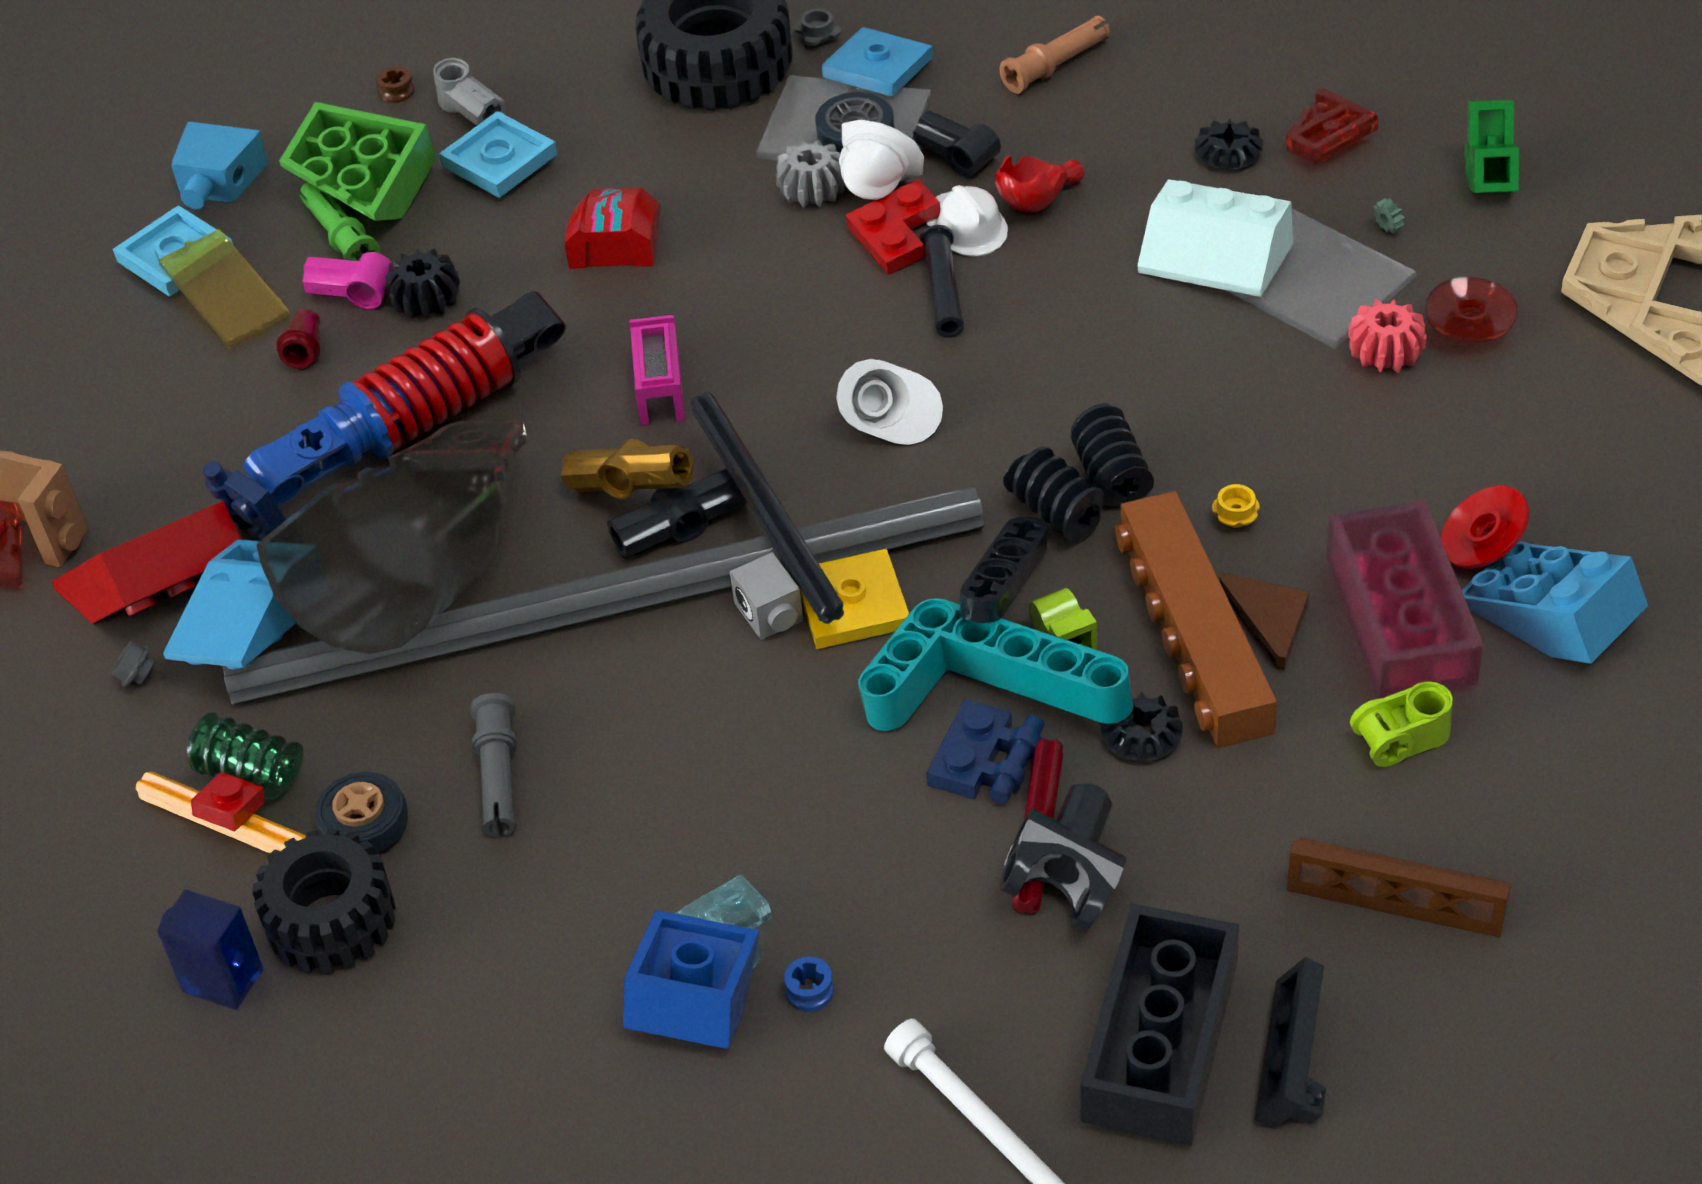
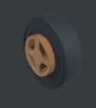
M368 771L351 773L335 780L321 793L315 805V824L320 835H324L327 829L339 830L340 836H344L348 832L359 835L360 842L367 840L374 846L377 854L391 847L402 836L407 825L406 799L397 783L384 774Z

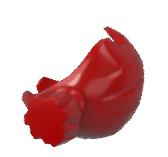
M1007 156L996 172L995 185L1000 197L1017 212L1036 213L1053 203L1064 184L1074 185L1081 181L1084 177V169L1077 160H1069L1058 166L1027 156L1021 157L1016 165L1013 166L1012 157Z

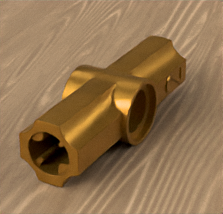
M628 439L619 448L570 451L562 459L563 470L560 475L566 489H575L577 492L605 491L614 498L626 499L635 490L686 487L693 479L692 468L694 459L689 448L682 449L679 445L648 446L638 439Z

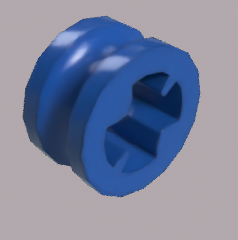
M804 956L795 959L784 972L786 997L795 1009L804 1012H814L830 1003L834 995L832 971L823 959L814 956ZM814 978L817 979L818 986L812 983L813 989L804 990L801 989L800 982L805 985V979Z

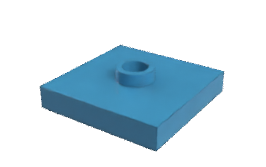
M862 27L822 64V75L826 79L893 97L933 58L932 45Z

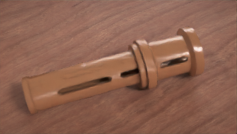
M1096 15L1086 23L1045 45L1035 43L1029 46L1025 54L1018 58L1009 57L1005 59L999 66L1000 76L1004 85L1011 92L1019 94L1025 91L1028 84L1038 78L1044 80L1052 76L1057 65L1108 39L1110 36L1108 23L1097 29L1096 26L1103 23L1105 19Z

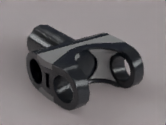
M1091 783L1073 785L1068 790L1057 820L1032 808L1019 828L1005 860L1000 890L1012 897H1016L1021 888L1031 881H1044L1053 884L1069 900L1071 906L1070 917L1073 918L1071 927L1086 934L1117 886L1127 860L1126 856L1099 843L1112 808V802L1109 799L1108 793L1101 787Z

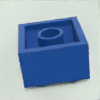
M655 910L624 977L623 1028L729 1049L743 1015L759 940V930Z

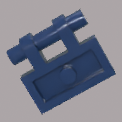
M216 461L205 465L203 474L206 477L205 484L214 498L224 501L233 522L236 523L238 528H249L247 531L255 541L301 544L269 491L238 470L232 473L222 468Z
M964 699L927 771V785L975 799L983 784L991 787L989 797L994 802L999 804L1007 803L1011 793L1018 791L1025 779L1026 774L1023 769L1028 759L1034 757L1037 742L1041 739L1040 734L1045 725L1043 720L1037 716L1029 715L1021 727L1013 730L1010 729L1012 726V712ZM999 751L1008 753L1005 760L999 763L994 762Z

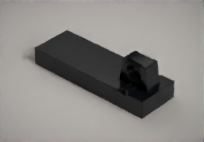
M1304 957L1278 978L1275 985L1254 1120L1273 1129L1288 1118L1312 1124L1323 1114L1326 1088L1307 1075L1309 1074L1324 966L1307 957Z

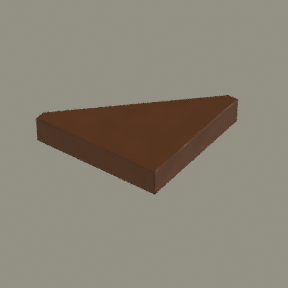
M1221 572L1219 582L1225 594L1228 595L1237 607L1238 615L1257 641L1261 640L1275 658L1276 667L1285 669L1309 603V592Z

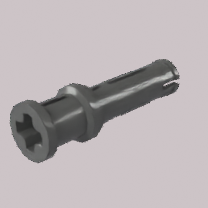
M487 693L475 698L471 703V717L476 721L477 730L472 737V750L481 760L482 830L490 837L499 838L498 820L503 822L504 837L512 834L516 828L510 757L517 749V737L511 731V719L515 715V703L512 698L505 694Z

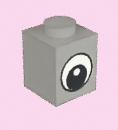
M773 552L730 571L734 604L760 640L778 632L786 631L793 625L804 621L800 588Z

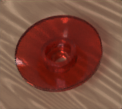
M1460 277L1439 284L1429 293L1426 300L1425 313L1429 323L1438 332L1449 338L1464 342H1485L1501 337L1513 327L1517 319L1518 307L1513 295L1500 284L1478 277Z

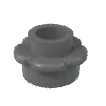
M130 641L123 649L111 672V675L122 680L123 687H127L132 681L141 684L154 663V659L147 656L149 645L145 644L141 647Z

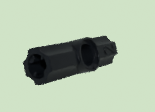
M726 468L683 488L657 489L653 493L650 503L607 521L608 532L621 557H629L671 537L678 542L691 541L703 533L710 519L748 502Z

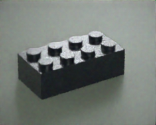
M1131 903L1080 1084L1082 1123L1192 1146L1237 966L1239 924Z

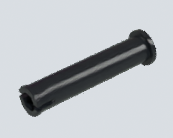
M932 225L922 231L919 240L924 244L936 318V331L942 337L952 338L961 334L964 330L951 250L954 235L947 226Z

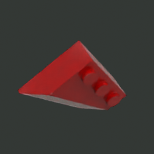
M221 501L104 551L51 582L55 590L92 624L124 609L128 616H131L155 605L152 596L165 590L169 598L195 587L193 578L203 574L208 562L234 541L242 539L224 501Z

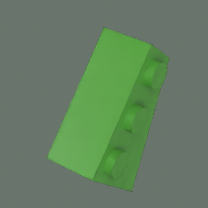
M315 102L279 162L284 169L369 218L381 221L403 219L437 158L426 124Z

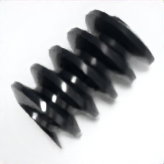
M1102 403L1088 408L1075 419L1071 427L1070 438L1092 483V487H1098L1104 492V504L1112 507H1121L1122 503L1143 499L1148 496L1153 489L1154 478L1151 471L1148 470L1149 467L1145 458L1142 457V452L1136 444L1133 433L1130 432L1131 429L1127 420H1125L1122 409L1114 404Z
M1045 446L1036 448L1031 453L1017 458L1008 467L1003 477V484L1006 490L1013 493L1020 502L1026 503L1031 511L1038 513L1043 521L1051 524L1069 542H1083L1094 532L1101 518V508L1105 499L1104 492L1098 487H1092V483L1087 477L1080 476L1077 469L1067 466L1065 460L1062 457L1055 456L1052 449Z

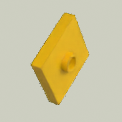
M887 548L819 563L843 602L842 609L844 610V615L840 620H833L830 624L821 622L800 589L801 601L816 649L895 632L909 615Z

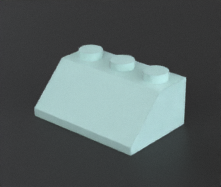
M1168 179L1150 208L1138 261V273L1261 297L1294 243L1291 201Z

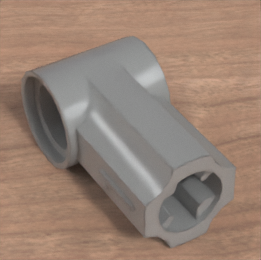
M448 58L435 65L433 73L438 103L441 109L452 113L459 112L476 126L497 111L502 114L506 112L505 101L470 75L469 65L466 61L458 58Z

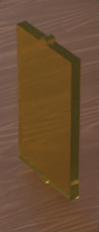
M220 229L194 242L186 241L184 247L158 259L161 268L227 347L253 334L261 335L263 329L289 316V310Z

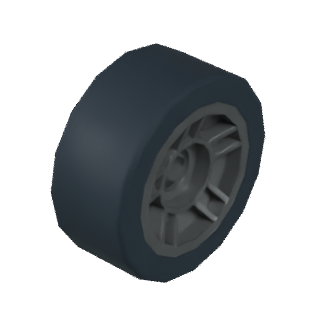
M850 92L832 97L820 106L815 115L817 140L820 139L823 146L835 144L837 152L841 153L843 149V123L867 120L894 128L893 109L885 99L871 93Z

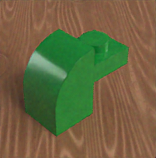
M1514 100L1468 101L1465 165L1469 188L1474 193L1519 191V147L1513 144Z

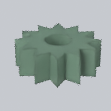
M1383 198L1373 206L1375 212L1372 214L1376 217L1375 222L1380 224V229L1384 227L1386 233L1390 231L1393 234L1405 225L1402 221L1405 217L1401 214L1403 209L1398 208L1397 203L1393 204L1391 198L1388 200Z

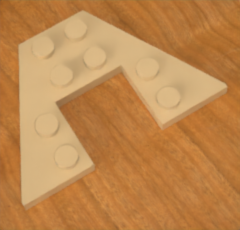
M1702 214L1675 216L1674 223L1645 225V219L1626 220L1622 223H1587L1564 275L1561 293L1702 386V312L1656 301L1673 257L1702 264Z

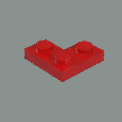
M917 179L892 191L891 194L881 199L874 200L846 214L845 218L849 230L883 270L890 275L926 257L924 244L911 229L939 216L941 207L937 198L920 179Z

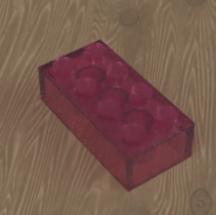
M1426 501L1330 515L1326 556L1377 697L1381 699L1427 681L1437 682L1448 690L1478 685L1484 645Z

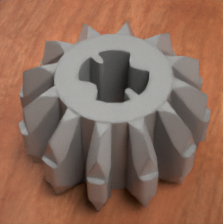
M820 139L813 144H807L802 140L801 146H787L786 153L778 156L776 184L780 194L786 196L788 203L800 202L802 208H805L808 204H816L818 207H821L823 201L835 202L837 194L845 191V183L842 179L838 163L841 153L837 152L835 144L823 146Z

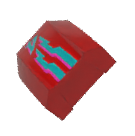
M643 187L591 189L573 209L569 218L564 242L569 269L600 266H654L660 204Z

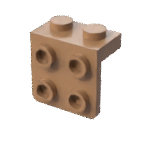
M0 450V505L3 512L10 518L27 521L44 563L61 568L72 551L79 546L82 537L89 529L63 464L52 460L19 455L12 451Z

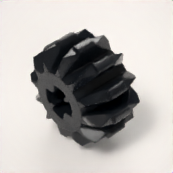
M417 249L416 253L410 256L401 254L400 262L390 263L389 272L385 276V287L392 305L397 313L406 312L410 319L415 318L419 314H424L427 319L430 313L433 312L445 314V306L456 304V296L460 292V279L458 271H455L453 262H451L449 255H439L436 249H431L427 253H421Z

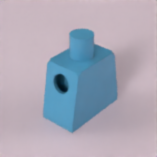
M188 121L173 157L172 169L183 203L192 209H201L207 200L229 203L236 201L269 162L260 130Z

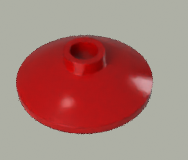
M1504 485L1487 487L1467 497L1453 510L1443 527L1440 543L1444 556L1453 565L1464 569L1484 567L1502 558L1518 543L1526 530L1530 513L1527 500L1517 489Z

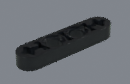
M1027 516L1016 517L1006 522L961 586L959 613L963 618L975 623H992L1004 616L1047 550L1048 525L1046 522Z

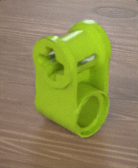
M1422 682L1390 696L1370 700L1362 704L1352 714L1349 723L1354 733L1363 736L1371 748L1369 754L1373 763L1378 767H1389L1421 752L1439 748L1448 741L1451 733L1453 697L1445 686L1437 682Z

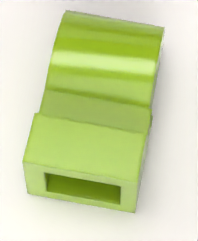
M1068 588L1029 602V615L1035 630L1065 640L1077 636L1081 640L1080 645L1097 650V621L1088 609H1080L1074 594Z

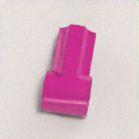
M375 252L363 254L359 261L308 257L304 264L302 283L305 293L347 297L352 304L366 310L376 309L380 306L386 295L385 276L388 274L389 264L392 262L384 255Z

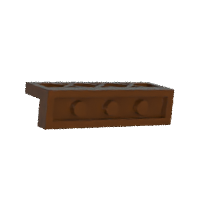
M1299 837V841L1293 840L1290 850L1287 891L1500 938L1512 883Z

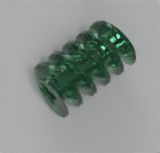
M209 712L200 718L194 726L187 744V759L192 770L201 775L208 774L213 779L220 772H224L262 786L264 789V799L267 800L281 797L293 786L300 773L304 758L303 746L299 742L291 741L287 743L286 739L280 735L270 737L266 730H253V727L245 722L237 725V721L229 716L222 717L219 720L216 712Z

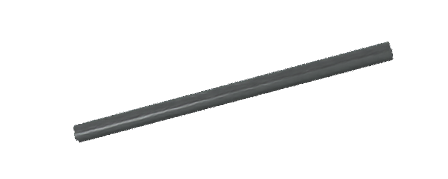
M972 486L797 527V530L817 562L823 563L886 548L887 550L983 528L982 515L984 514L976 488ZM763 535L261 653L247 667L228 669L226 666H222L225 675L224 680L231 703L236 705L732 587L731 570L773 552L788 574L790 571L768 535Z

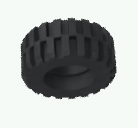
M645 0L640 5L636 14L635 27L644 78L659 95L662 94L666 100L674 104L679 101L687 108L695 109L696 106H704L705 110H717L718 106L737 107L740 102L746 100L750 103L759 99L762 92L769 93L778 84V80L781 81L792 62L793 50L789 11L785 0Z

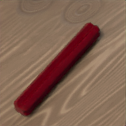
M1043 738L1037 742L1024 819L1032 808L1054 819L1063 761V745L1057 739L1050 741ZM1031 881L1025 884L1016 897H1011L1013 901L1012 908L1018 913L1027 912L1035 914L1038 912L1041 906L1044 881Z

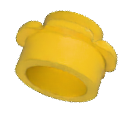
M1232 484L1222 488L1218 493L1217 499L1212 504V511L1215 515H1218V521L1232 528H1241L1252 524L1257 519V511L1260 509L1253 490L1240 484Z

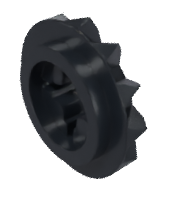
M1230 118L1227 123L1212 121L1210 127L1200 128L1198 138L1195 139L1197 156L1204 163L1220 169L1246 167L1254 163L1260 157L1263 150V139L1260 138L1259 129L1249 128L1247 121L1238 124L1232 123ZM1226 140L1233 141L1231 148H1227Z
M1142 691L1137 698L1133 699L1134 708L1126 719L1118 723H1101V733L1107 747L1122 758L1139 762L1157 760L1170 754L1180 743L1183 733V722L1179 718L1177 706L1166 705L1162 695L1155 699H1149ZM1133 718L1140 719L1143 723L1151 722V734L1140 725L1133 727Z

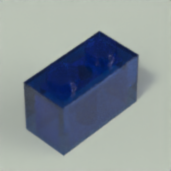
M185 889L174 906L167 909L163 914L157 932L182 992L238 1010L264 970L241 907Z

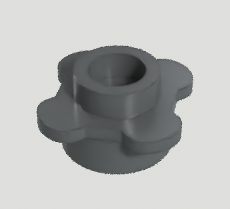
M817 8L806 11L801 16V21L797 22L794 26L795 32L802 34L805 44L810 46L825 44L830 38H837L841 34V28L833 24L832 14L825 9Z

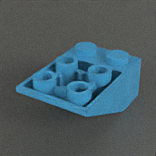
M239 539L230 544L208 562L163 652L165 659L186 661L191 665L226 666L228 669H241L251 665L255 657L268 646L279 641L287 630L299 620L309 616L311 610L327 598L314 546Z
M1519 541L1506 555L1477 573L1471 582L1455 596L1457 603L1546 655L1553 658L1592 664L1648 607L1632 557L1607 554L1601 551L1590 552L1567 549L1562 546L1551 547L1528 544L1523 541Z

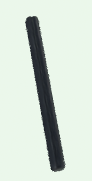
M705 392L701 396H694L691 400L692 413L817 617L825 624H830L833 620H840L844 615L842 600L716 398L709 392Z

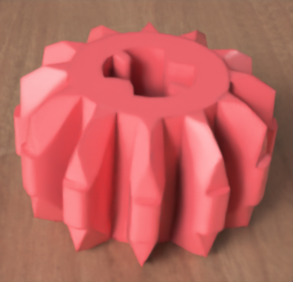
M1395 298L1390 304H1383L1375 299L1372 307L1360 306L1358 313L1352 317V321L1349 324L1348 338H1350L1349 348L1351 350V357L1360 359L1362 368L1376 366L1379 373L1384 368H1391L1399 373L1403 365L1415 366L1416 360L1419 355H1422L1423 349L1426 346L1427 335L1425 334L1423 315L1414 313L1412 304L1397 305Z

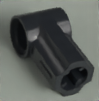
M927 110L919 117L918 124L913 130V138L916 144L946 157L953 171L965 178L972 177L997 156L1001 150L997 134L987 125L979 123L969 129L930 110Z

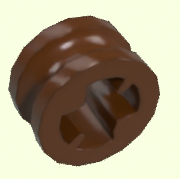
M386 68L376 77L379 96L385 102H402L409 99L414 93L412 75L407 68Z

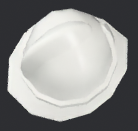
M855 120L842 124L843 149L838 163L845 186L854 195L863 199L878 200L891 194L900 181L923 174L924 155L916 142L899 130L879 122Z

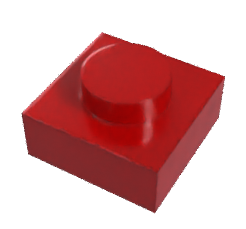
M220 772L191 799L192 816L235 832L265 803L264 789L262 786Z

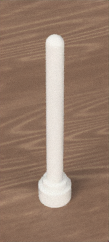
M916 1019L906 1020L893 1030L885 1042L884 1050L900 1067H909L911 1070L919 1069L1032 1184H1065L934 1054L935 1046L931 1043L932 1035Z

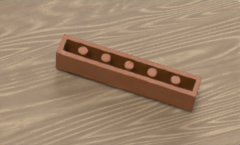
M1172 491L1122 503L1121 524L1115 525V537L1121 553L1128 552L1131 558L1130 569L1134 583L1137 587L1143 586L1146 591V606L1149 616L1153 622L1159 621L1163 628L1161 634L1165 651L1168 657L1175 656L1178 661L1180 684L1186 694H1193L1195 714L1201 730H1209L1217 748L1275 734L1277 700L1177 492Z

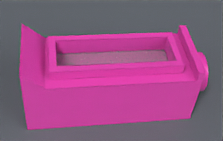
M674 315L629 320L635 380L634 390L640 425H650L648 399L673 396L676 421H686Z

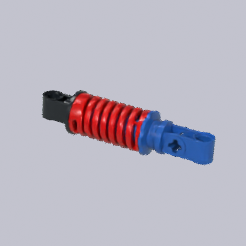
M537 291L526 293L513 304L492 316L482 309L473 308L466 313L461 323H452L447 327L446 331L440 330L432 335L431 339H425L418 343L417 347H411L404 351L403 355L393 357L389 360L388 364L383 363L375 368L374 372H367L356 381H347L341 384V387L338 388L339 404L333 407L326 406L318 411L317 417L299 425L293 431L274 442L257 448L245 460L243 470L251 480L269 491L275 503L280 505L289 501L310 485L328 477L346 464L353 466L360 462L362 456L368 452H371L380 460H385L394 451L401 448L406 443L405 440L413 441L419 435L418 431L426 433L433 428V423L440 425L445 422L447 415L455 416L461 412L462 407L469 408L474 405L476 399L482 400L493 391L518 382L520 379L518 363L539 351L553 346L565 333L566 324Z

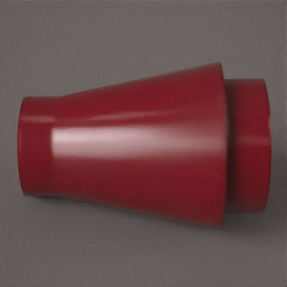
M310 309L299 310L292 322L278 337L276 349L281 361L287 366L301 369L318 359L320 354L319 326L321 321L316 312Z

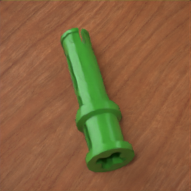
M309 182L301 187L300 191L303 193L299 194L301 201L328 231L330 245L337 252L343 253V260L359 261L360 257L368 252L380 254L378 242L371 236L366 235L363 224L354 217H348L330 194Z

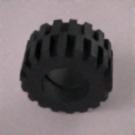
M327 829L324 835H317L316 830L305 833L306 838L296 841L293 837L284 842L286 848L282 851L274 849L267 856L269 865H261L256 873L258 882L253 884L252 894L255 899L254 905L269 945L275 955L280 954L282 962L290 967L298 963L300 971L311 973L315 967H320L322 973H332L335 966L344 965L345 969L355 966V959L361 956L365 959L369 958L375 953L373 948L375 944H384L389 937L386 928L394 926L396 918L393 911L396 909L395 900L382 859L379 854H376L374 846L367 840L360 842L359 835L351 832L340 836L339 830ZM330 895H341L329 904L319 907H308L320 898Z

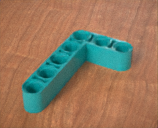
M938 598L925 600L910 612L858 679V687L866 720L871 727L881 731L894 730L906 723L947 670L1101 723H1118L1126 719L1134 708L1128 666L1124 660L1002 618L992 623L971 622L963 618L959 613L960 604Z

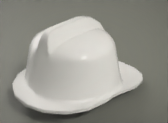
M958 185L953 187L952 191L938 195L936 198L940 202V214L926 222L928 227L932 225L949 227L954 235L951 250L962 256L980 257L991 254L999 249L1007 239L1008 226L1004 217L999 212L994 197L986 190L978 187Z
M867 359L856 362L848 368L838 383L836 398L839 411L846 422L859 431L892 443L911 445L923 442L934 434L941 422L943 404L940 393L930 380L918 373L885 361Z

